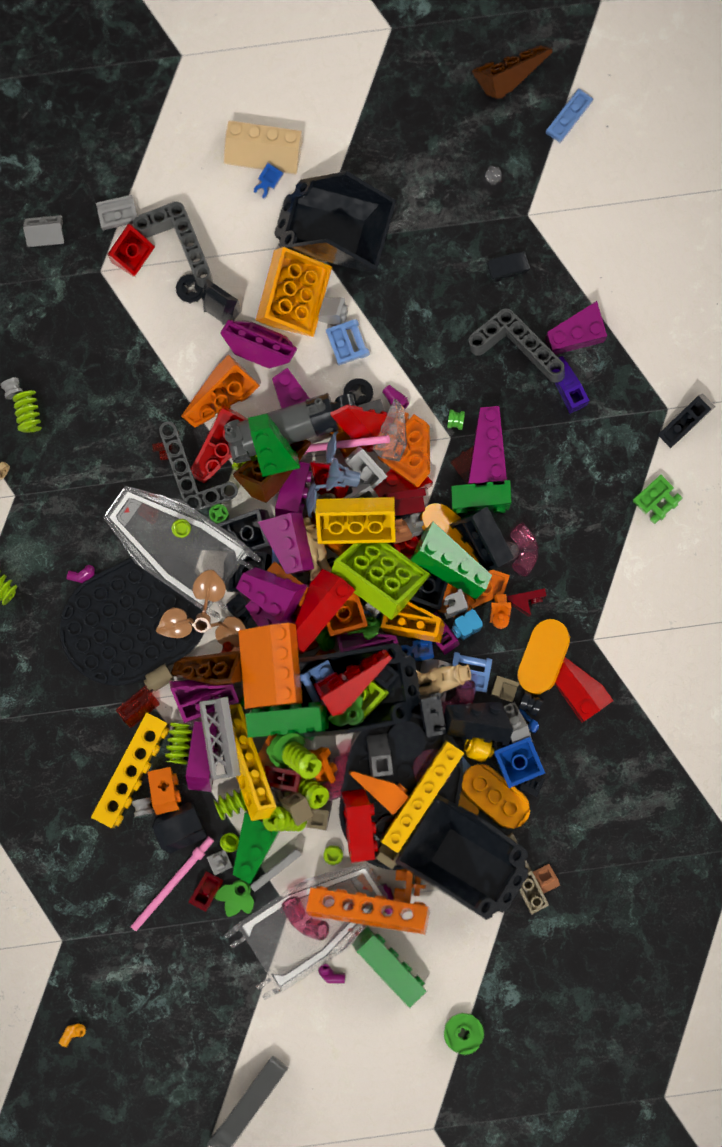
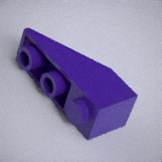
M560 356L558 358L564 364L565 377L562 381L555 383L571 414L586 407L589 403V398L564 357ZM559 369L552 370L553 373L560 371Z

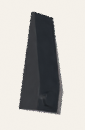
M256 509L210 526L246 551H256L271 546L258 523L259 521L270 519L268 510ZM203 530L192 533L197 551H232Z

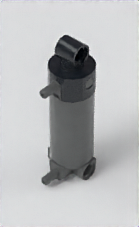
M325 393L267 414L290 445L339 430V424L331 417L330 413L345 405L356 406L352 394L341 395L333 402L329 394ZM238 419L224 425L225 439L229 444L233 462L242 463L251 460V457L256 455L248 419L241 422Z

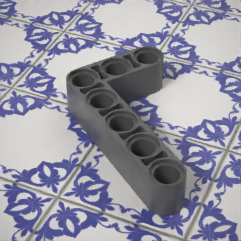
M172 202L135 217L133 226L145 238L174 228L197 285L204 288L207 279L211 282L213 281L203 251L185 207L181 202ZM203 274L207 275L204 278H199Z
M510 309L499 311L469 336L470 350L474 355L484 354L507 336L550 381L557 383L565 377L563 362ZM505 319H510L509 322H503ZM490 331H496L494 334H489ZM518 331L523 332V333L520 334V335H516V334H515V333L518 332ZM476 342H481V343H482L481 345H478V346L474 345ZM529 344H535L534 347H527ZM543 356L548 357V358L545 359V360H540V359H539L540 357H543ZM554 369L560 370L558 373L552 372Z
M169 421L161 424L159 428L160 436L187 510L191 512L198 511L236 497L238 488L233 482H225L198 491L176 425ZM167 424L171 425L174 429L173 434L170 436L163 433V427ZM171 443H177L180 446V451L177 454L170 452L169 446ZM178 461H183L186 464L185 471L179 472L176 470L175 465ZM185 479L192 482V488L189 490L183 489L181 485ZM227 485H231L235 489L234 494L231 496L224 493V488ZM209 491H213L217 495L216 500L213 502L206 499V494ZM192 497L196 498L199 502L195 508H191L188 505V500Z
M272 1056L207 1144L210 1147H232L286 1073L288 1067Z

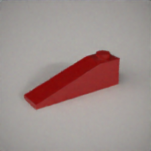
M224 405L221 406L191 466L195 479L203 483L207 482L232 458L229 444L225 439L224 425L238 419L241 422L247 420V418Z
M345 405L330 413L331 417L351 439L388 435L394 422L393 416L385 411H381L378 414L374 409L363 411L362 407ZM375 444L360 447L366 452L376 451L379 446L384 444Z
M324 569L310 583L295 621L298 649L302 653H304L355 591L341 577Z
M386 650L365 658L361 665L347 666L345 672L339 675L337 672H334L314 684L333 717L344 713L392 659Z
M564 657L555 686L582 723L613 702V699L601 683Z

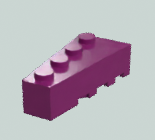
M499 406L481 407L478 413L468 484L487 485V482H493V485L505 484L504 481L507 480L500 408Z

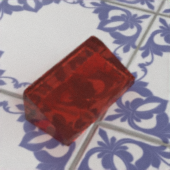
M145 685L117 708L116 711L123 721L132 728L144 718L146 712L150 713L159 706L160 702Z

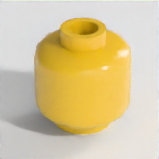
M472 737V740H466L464 751H466L467 757L478 762H484L493 756L494 747H492V741L488 743L484 742V739Z

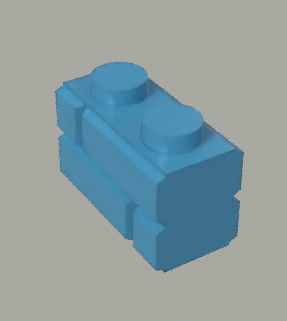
M472 609L465 613L464 616L462 615L455 619L451 630L457 639L465 640L471 634L479 632L483 623L476 611Z

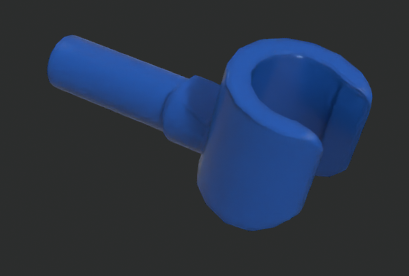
M519 709L525 720L529 722V731L535 734L539 728L538 722L529 717L525 711Z

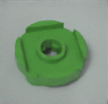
M297 732L278 734L267 747L266 752L269 755V759L276 767L282 769L289 767L282 759V753L286 745L291 742H298L302 746L306 745L304 738Z
M458 1013L446 1022L444 1039L451 1050L467 1055L475 1052L480 1047L484 1037V1030L480 1021L472 1014ZM462 1028L469 1030L466 1039L458 1037V1033L461 1032L460 1029Z

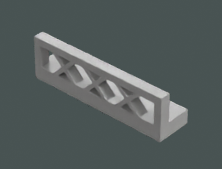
M228 697L199 702L211 780L240 776ZM214 704L215 714L213 717L206 713L205 705ZM212 723L218 727L219 731L215 737L209 731ZM215 743L221 746L222 751L219 756L214 754L212 750ZM218 762L224 765L225 774L216 775L215 767Z

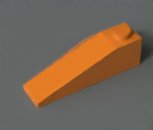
M228 355L213 370L181 416L196 428L214 418L222 405L231 408V405L236 402L246 400L260 385L235 359Z

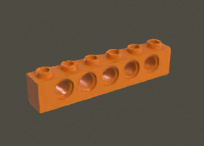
M323 886L310 888L306 907L307 914L313 917L426 935L430 914L429 907L422 902L411 904L399 898H395L392 901L386 900V897L375 895L373 898L367 897V894L355 892L354 895L348 894L346 890L342 889L329 891L328 888ZM328 899H333V905L326 907L325 902ZM346 903H354L352 909H344ZM367 905L373 906V910L370 913L363 912ZM390 908L393 910V913L390 916H384L383 912L385 909ZM405 912L413 913L410 919L402 918Z

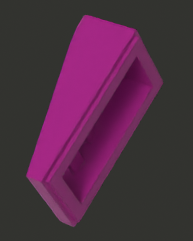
M437 611L433 613L437 617L441 618ZM444 622L443 634L447 632L448 635L442 638L441 643H435L443 654L446 655L459 646L460 643Z

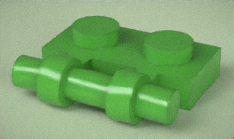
M660 475L633 499V502L645 515L652 510L654 515L650 518V521L656 524L659 520H663L666 517L665 514L671 509H675L683 498L678 493L672 497L669 493L674 487ZM664 499L667 503L660 509L657 504Z

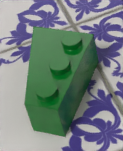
M267 413L248 418L250 433L262 477L300 468L298 454L291 448L287 439L282 436L280 430Z
M505 480V484L493 485V482H487V485L466 484L451 486L452 511L456 512L457 515L468 514V511H477L488 507L489 511H494V513H505L511 505L510 480Z
M245 812L233 875L252 884L280 831H268L262 821H251L249 814Z

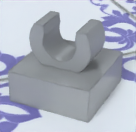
M419 513L412 514L404 519L412 533V538L422 535L424 531L422 529L423 521L420 520L421 514Z
M225 850L207 857L214 875L233 867Z

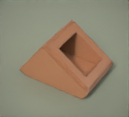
M550 864L533 871L543 894L560 885Z

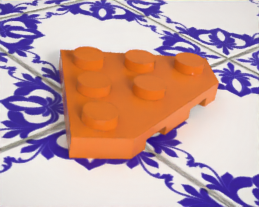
M413 414L377 458L417 488L430 474V426L427 422Z
M490 570L488 572L492 577L487 589L477 599L463 592L468 605L466 612L493 600L496 594H504L510 575ZM448 583L441 609L437 612L446 613L449 604L443 605L445 598L448 595L457 593L459 589Z

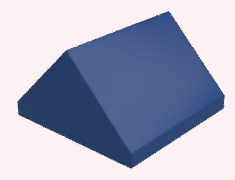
M530 737L494 751L499 770L508 788L545 774Z

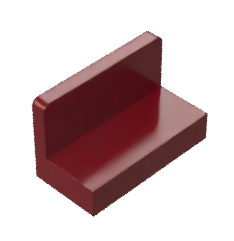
M425 488L384 494V497L395 498V516L425 511L423 496H426Z

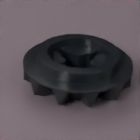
M186 274L178 280L176 293L183 302L191 304L198 302L202 298L203 288L197 285L193 274ZM192 285H195L194 290L196 292L191 291L190 293H188V289L186 288V286L191 287Z
M356 378L350 380L345 385L343 395L352 394L356 406L359 407V405L371 402L373 388L368 381ZM359 387H361V393L364 395L359 396V398L356 400L355 394H353V392H357Z

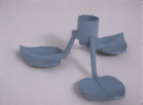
M338 431L333 433L326 449V463L331 462L326 484L316 485V483H312L308 490L306 508L309 517H312L311 513L316 504L317 491L320 488H326L327 491H330L333 487H345L346 485L358 487L360 472L349 470V467L339 464L337 458H334Z

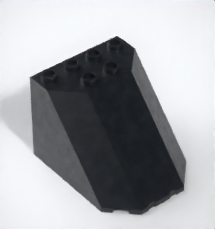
M348 171L302 179L296 184L294 193L288 194L284 198L274 234L280 241L278 244L280 248L286 247L314 259L364 272L375 271L380 263V256L385 245L384 242L390 227L396 200Z
M398 643L299 658L300 674L324 660H329L333 671L339 675L347 670V666L361 665L365 658L386 650L392 658L387 665L399 674L388 687L389 693L359 725L352 726L347 724L339 727L329 721L331 713L327 708L329 728L323 731L304 732V737L350 734L409 722L413 716L412 711L414 707L419 704L418 696L421 695L415 659L405 654ZM311 676L310 680L314 686L316 682L313 676ZM301 681L303 700L301 707L309 706V702H312Z
M438 794L395 860V863L485 920L492 918L494 913L507 911L521 889L523 882L528 877V868L525 867V860L528 858V851L483 818Z

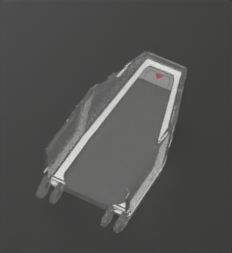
M125 486L103 517L137 565L201 610H203L205 599L199 600L193 594L194 582L201 573L210 569L214 570L222 578L226 586L241 564L249 570L253 569L251 564L243 561L247 555L256 562L261 561V558L241 540L180 499H173L164 495H157ZM177 519H185L190 523L191 531L186 537L179 538L173 534L171 527ZM208 600L206 613L220 619L219 613L210 609L214 602ZM221 601L215 602L222 609L226 610L228 607Z
M367 863L306 878L236 924L224 935L225 938H229L240 930L244 937L239 940L237 939L230 946L233 949L246 940L269 978L256 986L257 989H262L270 981L274 984L275 988L262 996L264 1000L285 991L349 948L366 926L309 916L306 912L310 888L323 886L328 888L329 891L342 889L346 890L348 894L355 895V892L367 894V897L374 898L375 895H380L388 898V895ZM328 899V900L325 902V906H326V907L332 906L333 903H334V900H333V899ZM346 903L344 909H352L354 903ZM367 905L363 912L370 913L373 910V906Z

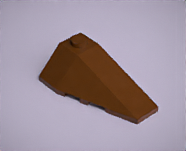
M541 45L520 52L519 57L507 56L503 58V62L494 64L493 61L472 70V73L487 95L496 99L503 98L505 94L516 88L552 53V48Z
M305 439L290 444L291 448L298 454L299 461L311 445V441ZM250 460L234 472L233 476L252 498L267 503L279 492L293 470L262 477L258 460L254 462Z
M240 651L181 658L174 663L171 674L172 676L213 685L241 682L243 680Z

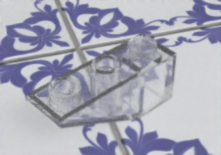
M394 399L378 435H389L390 442L375 444L373 450L380 458L400 462L407 446L405 409L397 399Z

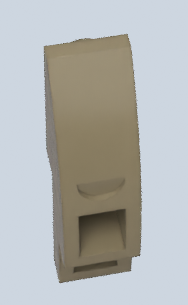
M513 833L507 835L510 839H512L518 844ZM525 860V867L528 868V877L523 882L519 892L530 913L534 914L549 906Z

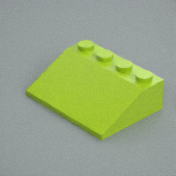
M354 543L334 561L331 573L341 577L355 589L354 593L391 620L403 610L430 575V573L410 561L409 558L387 543Z

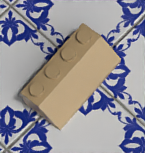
M228 120L225 136L224 164L264 169L267 163H269L281 172L297 174L302 146V131Z

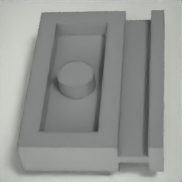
M132 195L96 203L102 231L133 224L135 217H137Z

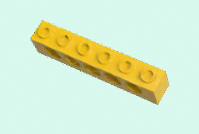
M241 704L229 705L241 774L236 777L250 819L255 821L270 818L276 809V804L253 738H248Z
M146 712L91 818L110 828L120 826L124 818L122 815L124 809H128L133 801L131 796L134 790H139L142 784L140 779L143 773H148L152 765L149 763L152 756L156 757L161 748L159 746L161 739H165L169 733L168 723ZM150 731L155 733V739L152 742L146 740V734ZM142 748L145 749V758L138 759L137 751ZM131 766H135L137 769V773L133 777H130L127 772ZM122 783H125L128 787L125 794H120L118 791ZM112 801L118 803V809L115 812L109 809V804Z
M445 741L410 794L409 799L404 803L380 839L383 844L397 853L400 851L464 752Z

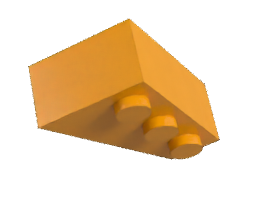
M410 601L392 620L383 615L381 624L382 630L387 634L441 643L445 627L441 618L412 604Z

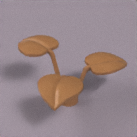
M210 569L201 573L193 585L194 596L199 600L205 599L202 613H199L194 621L192 618H187V613L184 610L170 608L162 615L156 632L166 637L183 638L191 633L192 626L200 633L218 626L215 631V637L221 645L240 647L238 630H244L246 627L239 618L234 616L226 617L223 623L219 621L211 624V618L206 613L208 600L212 602L221 600L225 595L226 586L222 578L214 570Z

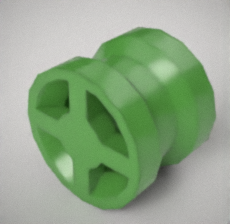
M450 409L447 428L456 427L458 430H462L465 411L455 412Z
M216 504L211 507L209 516L214 524L229 520V512L224 505Z

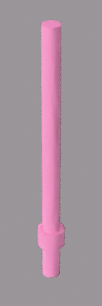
M385 435L337 441L336 449L389 443L390 437ZM328 442L311 444L304 455L308 454V452L326 450Z
M210 836L206 838L199 848L196 847L193 850V855L131 925L133 930L137 931L192 866L205 856V851L214 842Z

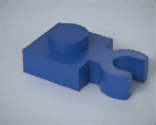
M267 163L258 177V180L262 183L255 186L254 193H257L259 189H263L264 194L262 198L265 199L268 195V188L270 187L274 190L284 173Z
M412 641L413 646L411 647L401 645L402 651L414 657L415 661L435 658L432 641Z

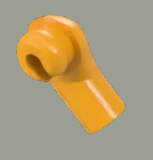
M79 1023L67 1026L58 1043L67 1047L72 1038L83 1037L86 1033L85 1026Z

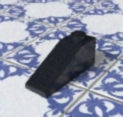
M703 393L698 395L658 436L671 449L702 421L715 406Z

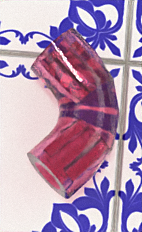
M520 523L509 535L519 547V555L512 564V567L519 575L528 576L538 559V546L536 538L524 523Z
M473 680L465 681L464 685L457 686L455 696L450 700L441 702L443 716L446 705L472 704L474 702L475 682Z
M348 753L333 758L338 769L335 776L336 780L333 783L325 782L321 784L329 791L327 802L340 798Z
M290 897L282 903L286 917L297 931L315 940L321 941L326 939L329 933L328 923L309 916L299 897Z

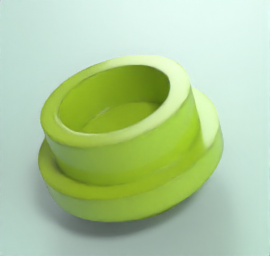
M177 519L173 522L171 529L176 537L183 538L190 533L191 525L185 519Z
M228 833L221 837L220 846L223 850L234 852L238 849L239 838L235 834Z
M332 845L325 849L323 857L326 863L337 865L343 858V852L338 846Z

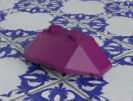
M228 320L220 333L235 355L268 369L290 363L297 352L296 346H293L292 342L285 335L253 322H234L233 320Z

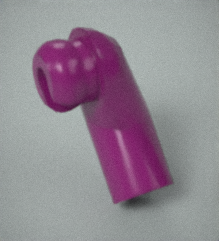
M86 565L79 573L69 570L67 580L83 583L94 576L95 568L92 565Z
M327 963L320 965L318 972L326 983L345 984V973H334Z

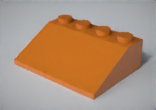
M282 623L238 630L245 709L303 703L296 624Z

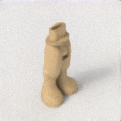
M306 517L303 520L314 566L313 570H309L310 581L312 582L322 569L331 572L332 567L327 561L325 545L318 544L317 528H313L316 525L311 523L310 517Z
M459 664L456 666L433 668L427 673H420L416 670L419 686L432 682L429 686L419 687L421 695L440 692L441 694L459 685H464L465 681L471 680L469 665L461 666Z

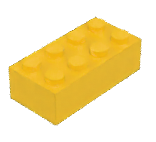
M395 498L316 499L318 544L396 542Z

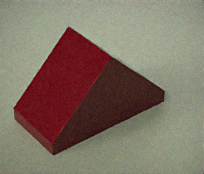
M265 765L264 773L270 788L285 792H298L302 777L296 771Z

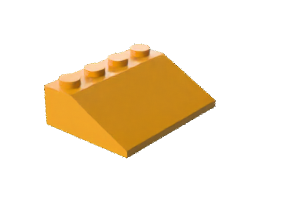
M286 247L274 250L255 321L270 327L314 337L319 319L318 315L325 296L332 266Z

